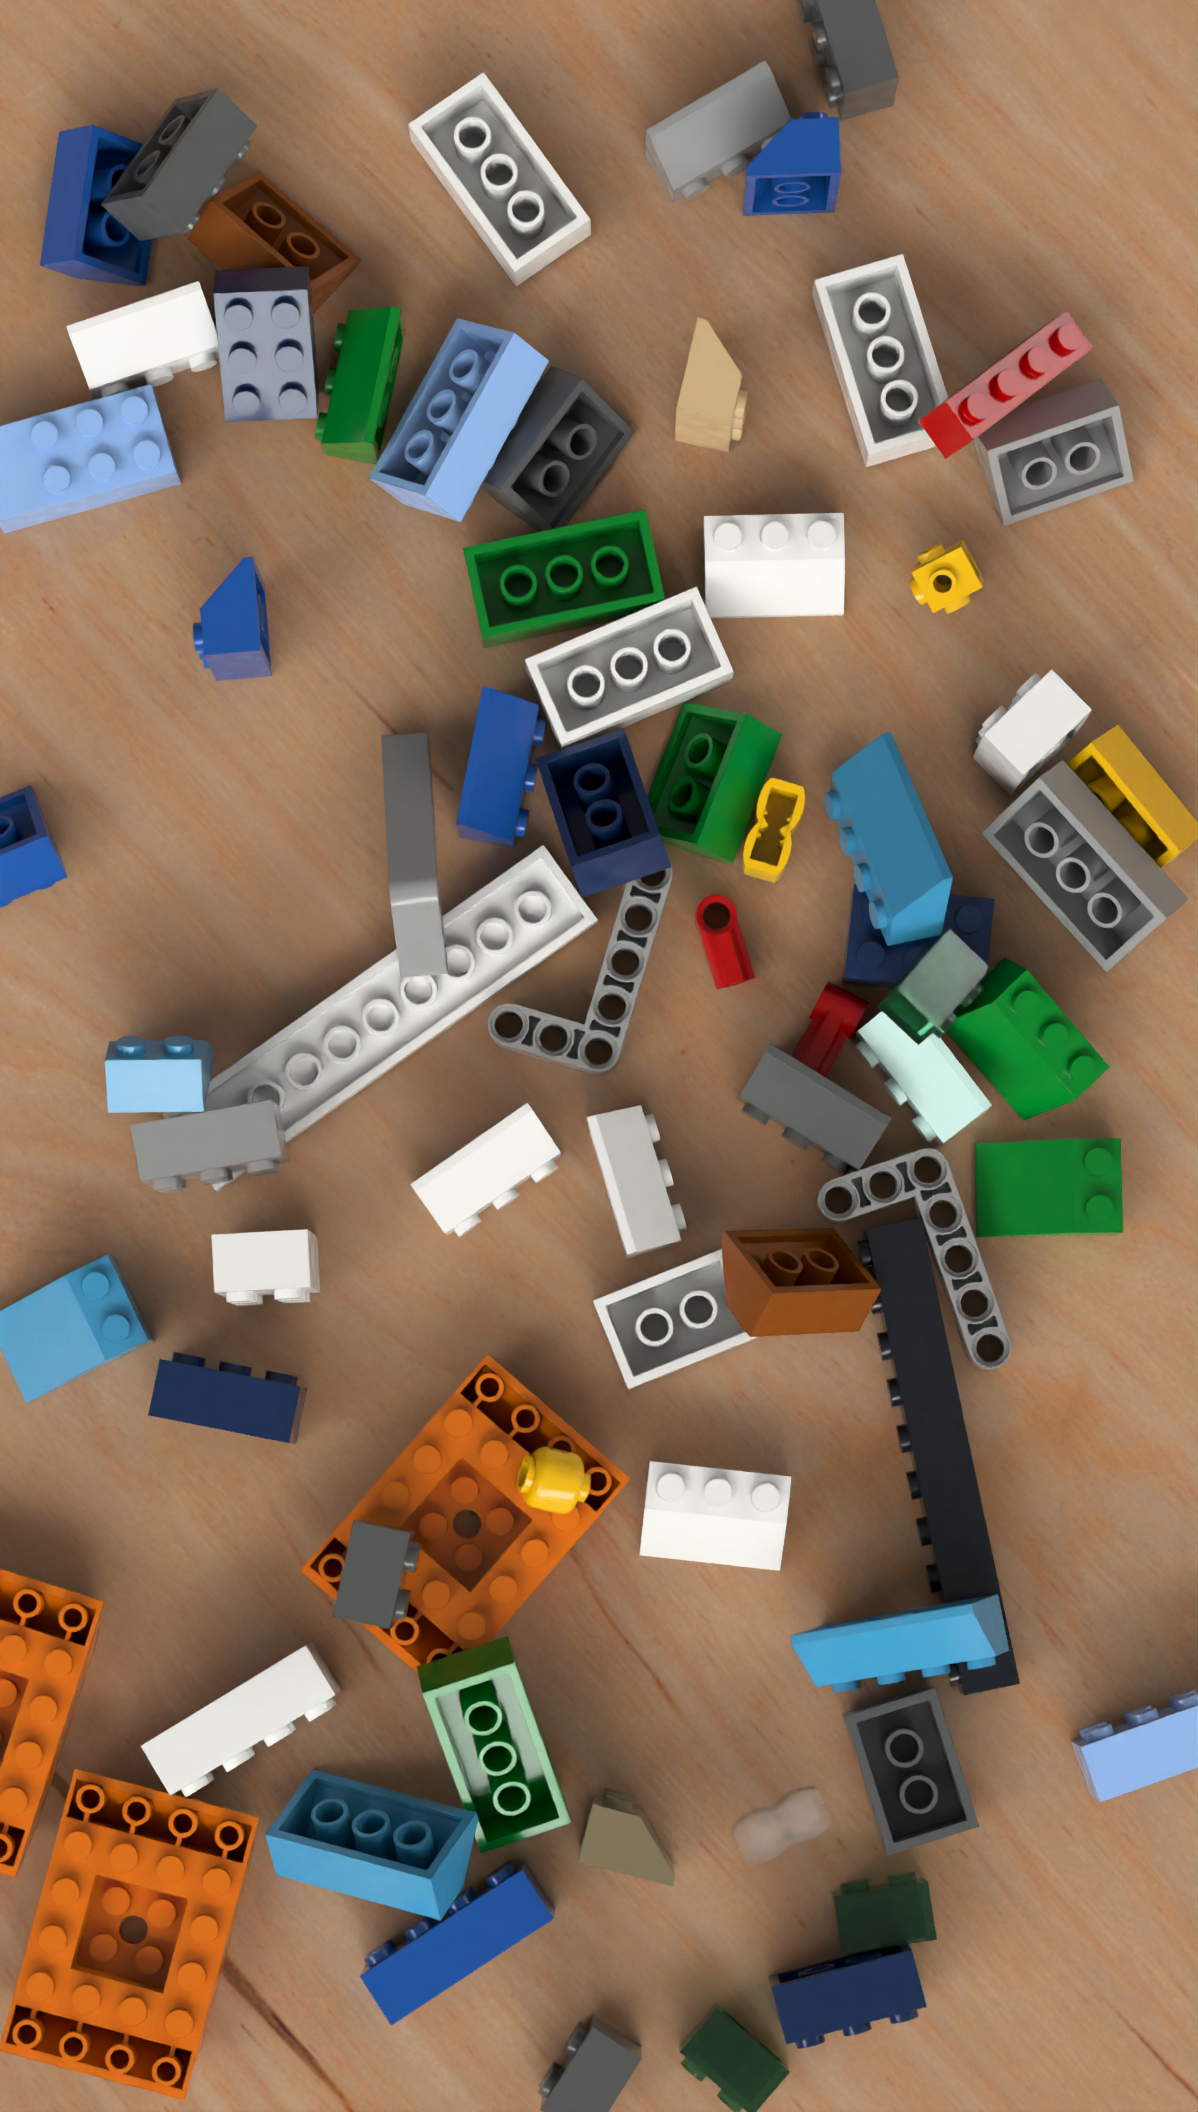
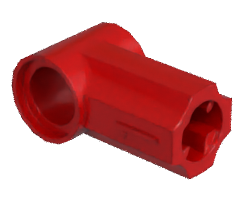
M719 894L704 898L697 907L695 925L702 940L716 990L755 979L734 903L729 898ZM717 904L727 910L729 922L724 928L714 930L705 925L702 914L708 906Z
M828 981L809 1016L812 1020L798 1042L792 1057L822 1076L827 1077L846 1039H851L870 1002Z

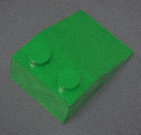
M1121 1138L1059 1139L975 1144L977 1237L1117 1236L1123 1233Z

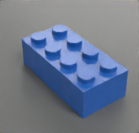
M511 1860L504 1863L487 1875L486 1882L488 1885L476 1893L471 1886L461 1891L441 1921L423 1916L407 1928L408 1931L405 1932L407 1938L395 1945L389 1939L367 1954L368 1957L364 1959L366 1965L360 1977L390 2025L404 2018L554 1919L555 1908L525 1861L516 1867Z

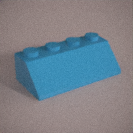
M883 733L832 773L830 792L825 793L824 803L829 819H835L840 829L839 841L842 852L845 856L850 855L854 863L856 886L860 892H866L870 902L869 914L872 925L875 929H881L887 946L941 935L953 876L892 733Z
M998 1594L820 1625L790 1636L792 1646L815 1686L820 1687L832 1684L834 1693L861 1688L860 1679L877 1677L878 1685L906 1680L905 1672L921 1669L923 1677L950 1673V1664L966 1661L968 1670L996 1665L995 1656L1009 1651Z
M312 1769L265 1833L276 1875L441 1921L464 1887L478 1816L473 1811Z

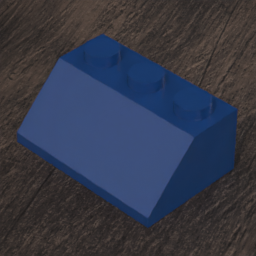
M808 112L800 115V119H791L746 167L743 216L835 212L841 176L839 117L828 118V115L823 112Z
M95 125L59 132L40 266L78 279L133 286L146 285L152 239L140 241L101 205L142 147V143Z
M243 558L200 608L201 622L193 623L195 651H199L200 660H203L204 668H210L217 681L272 676L265 585L254 558Z
M482 687L456 821L459 838L514 848L516 836L525 837L530 810L522 809L525 791H534L538 772V765L530 762L533 747H542L547 724V719L539 718L540 708L538 704L492 688Z
M31 785L0 798V907H4L14 899L36 890L49 888L57 881L67 878L59 850Z

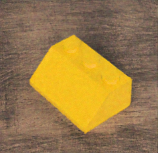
M1116 725L1092 741L1067 763L1161 869L1198 840V822L1119 725Z

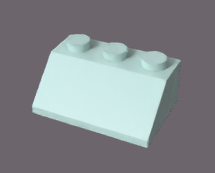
M906 992L857 1031L855 1036L860 1041L855 1046L857 1052L870 1068L878 1064L888 1078L883 1083L884 1087L898 1105L907 1102L917 1116L912 1120L913 1125L928 1143L935 1139L939 1146L943 1145L992 1106Z

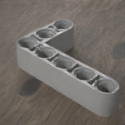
M428 732L382 735L389 893L400 976L403 978L448 974L438 883Z
M672 865L671 868L664 870L665 878L659 885L647 886L640 879L627 882L585 1024L517 1004L505 1003L492 1010L488 1018V1030L491 1039L496 1045L503 1049L591 1075L602 1076L615 1069L621 1056L672 885ZM635 908H643L650 913L652 922L645 930L635 931L626 924L625 917L627 913ZM628 952L638 959L639 966L633 974L627 976L620 975L613 969L612 961L619 953ZM610 996L621 999L626 1007L624 1014L616 1020H607L602 1017L598 1010L601 1001ZM508 1014L515 1015L522 1021V1030L516 1037L504 1038L496 1032V1024L502 1016ZM550 1028H559L567 1035L565 1047L556 1052L546 1050L540 1042L542 1034ZM603 1041L611 1047L612 1056L608 1062L602 1065H594L588 1061L585 1056V1050L592 1042Z
M920 1149L825 1183L817 1194L816 1207L820 1216L832 1223L846 1222L912 1199L918 1218H922L926 1241L968 1359L974 1366L983 1370L996 1369L1004 1365L1011 1355V1340L945 1156L935 1149ZM928 1158L937 1164L939 1175L935 1182L923 1183L916 1178L914 1165L917 1160ZM879 1173L890 1176L895 1185L893 1195L885 1199L877 1198L873 1195L869 1187L872 1176ZM839 1188L848 1193L851 1201L848 1211L836 1214L828 1210L825 1205V1195L831 1189ZM943 1202L951 1206L954 1211V1221L951 1226L940 1228L932 1223L929 1211L933 1204ZM958 1246L967 1251L970 1263L966 1271L957 1273L947 1267L945 1255L949 1248ZM976 1291L985 1299V1310L979 1317H970L963 1312L960 1302L965 1292ZM984 1335L995 1337L1001 1345L1000 1356L993 1362L984 1361L977 1354V1342Z

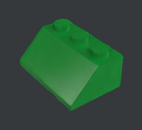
M382 307L348 310L346 324L338 323L334 338V350L340 351L337 369L329 367L324 390L325 395L331 396L327 413H319L315 432V439L322 440L321 446L324 455L377 464L382 449L405 336L400 308Z
M684 702L647 796L662 841L701 857L733 864L783 734L746 713Z
M1005 957L938 1021V1024L1023 1120L1078 1099L1110 1067L1030 972Z

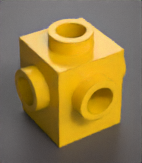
M963 539L945 549L941 543H938L916 556L919 562L913 565L911 572L914 578L909 581L910 588L921 606L928 603L933 613L944 608L947 614L971 602L969 594L983 588L984 578ZM947 575L951 580L942 582L937 576Z

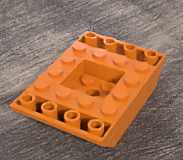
M487 1354L300 1571L336 1601L354 1520L360 1519L415 1531L413 1541L422 1543L416 1571L413 1573L406 1572L403 1589L411 1590L406 1618H403V1620L396 1619L395 1626L390 1629L365 1623L361 1624L418 1674L417 1666L490 1642L630 1481V1478ZM540 1447H550L579 1455L584 1464V1473L591 1476L590 1490L584 1502L578 1501L572 1511L566 1514H557L528 1506L524 1501L523 1493L518 1492L516 1486L518 1471L525 1455H532ZM471 1510L479 1516L481 1528L474 1537L464 1538L456 1533L453 1523L455 1516L459 1512Z
M0 1568V1873L15 1878L37 1829L96 1647L105 1601Z
M75 1768L3 2032L0 2051L185 2100L202 2048L247 1879L260 1817L176 1794L170 1796L168 1792ZM135 1915L141 1917L146 1922L148 1932L144 1940L131 1942L123 1936L121 1926L126 1917Z

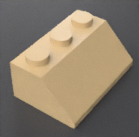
M697 317L676 407L675 441L729 453L731 440H741L749 391L741 390V372L707 319Z

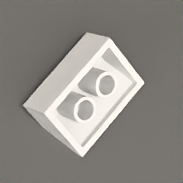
M199 281L66 326L94 399L124 392L145 383L147 385L152 384L153 387L160 386L171 381L174 378L173 374L189 368H191L192 372H199L209 369L218 363L217 331Z
M844 513L704 516L705 607L710 618L844 615Z
M526 1103L410 1185L446 1236L455 1231L458 1237H461L482 1222L478 1214L493 1204L499 1210L517 1198L520 1193L516 1187L531 1177L535 1183H538L557 1170L559 1167L555 1160L561 1157V1152L530 1105Z
M639 1105L587 1117L588 1129L627 1259L681 1243L679 1232L686 1231L687 1226L680 1203L670 1204L666 1187L673 1186L674 1182L667 1159L657 1160L653 1142L660 1141L661 1139L653 1113L644 1116L642 1106Z
M649 1461L639 1555L780 1571L787 1525L791 1477Z

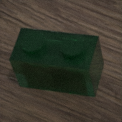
M948 929L929 946L877 1007L916 1044L922 1043L932 1033L939 1039L957 1021L958 1017L953 1013L955 1008L959 1004L966 1008L983 991L984 987L979 981L988 972L990 967L957 935Z
M911 1871L888 1875L887 1884L869 1886L868 1879H857L840 1883L841 1891L831 1892L842 1954L937 1940L928 1881L925 1878L916 1879V1872Z
M717 2002L679 2045L680 2053L685 2056L680 2062L681 2065L700 2082L706 2077L711 2079L721 2088L716 2094L718 2098L734 2112H740L742 2109L747 2112H757L790 2073L789 2067Z

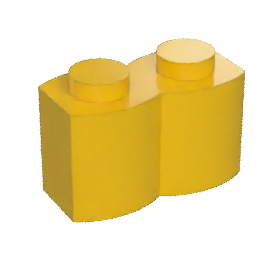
M770 778L764 785L757 802L755 826L749 832L742 855L743 874L776 883L783 875L791 853V836L796 831L804 810L805 792L803 786L776 778Z

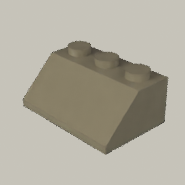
M605 1788L604 1795L594 1793L579 1849L578 1861L673 1886L675 1879L674 1864L640 1805L633 1804V1795L610 1788Z

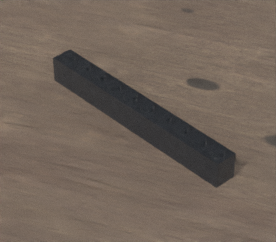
M922 1218L867 1228L863 1231L865 1240L857 1241L861 1263L865 1268L871 1267L873 1278L882 1288L871 1308V1312L873 1315L881 1313L884 1332L877 1333V1341L882 1361L890 1359L894 1378L886 1379L891 1406H900L904 1424L896 1426L901 1453L910 1452L914 1471L906 1472V1479L911 1500L920 1498L923 1517L916 1518V1527L921 1547L929 1545L933 1564L925 1565L931 1593H940L942 1604L998 1594L1009 1646L1008 1652L995 1656L996 1665L968 1670L966 1661L950 1664L951 1672L947 1673L951 1687L959 1685L960 1693L963 1695L1020 1684Z

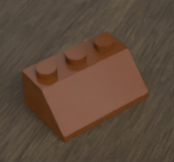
M260 171L210 199L187 239L201 251L206 259L215 263L222 270L309 266L313 314L354 271L361 261Z
M834 1228L725 1231L721 1237L726 1306L737 1319L741 1328L750 1337L859 1332L882 1290Z

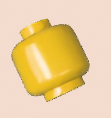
M540 1447L532 1455L527 1454L523 1458L518 1471L516 1486L517 1491L523 1493L524 1501L528 1506L557 1514H566L572 1511L578 1501L584 1502L590 1490L591 1476L584 1473V1464L579 1455L550 1447Z

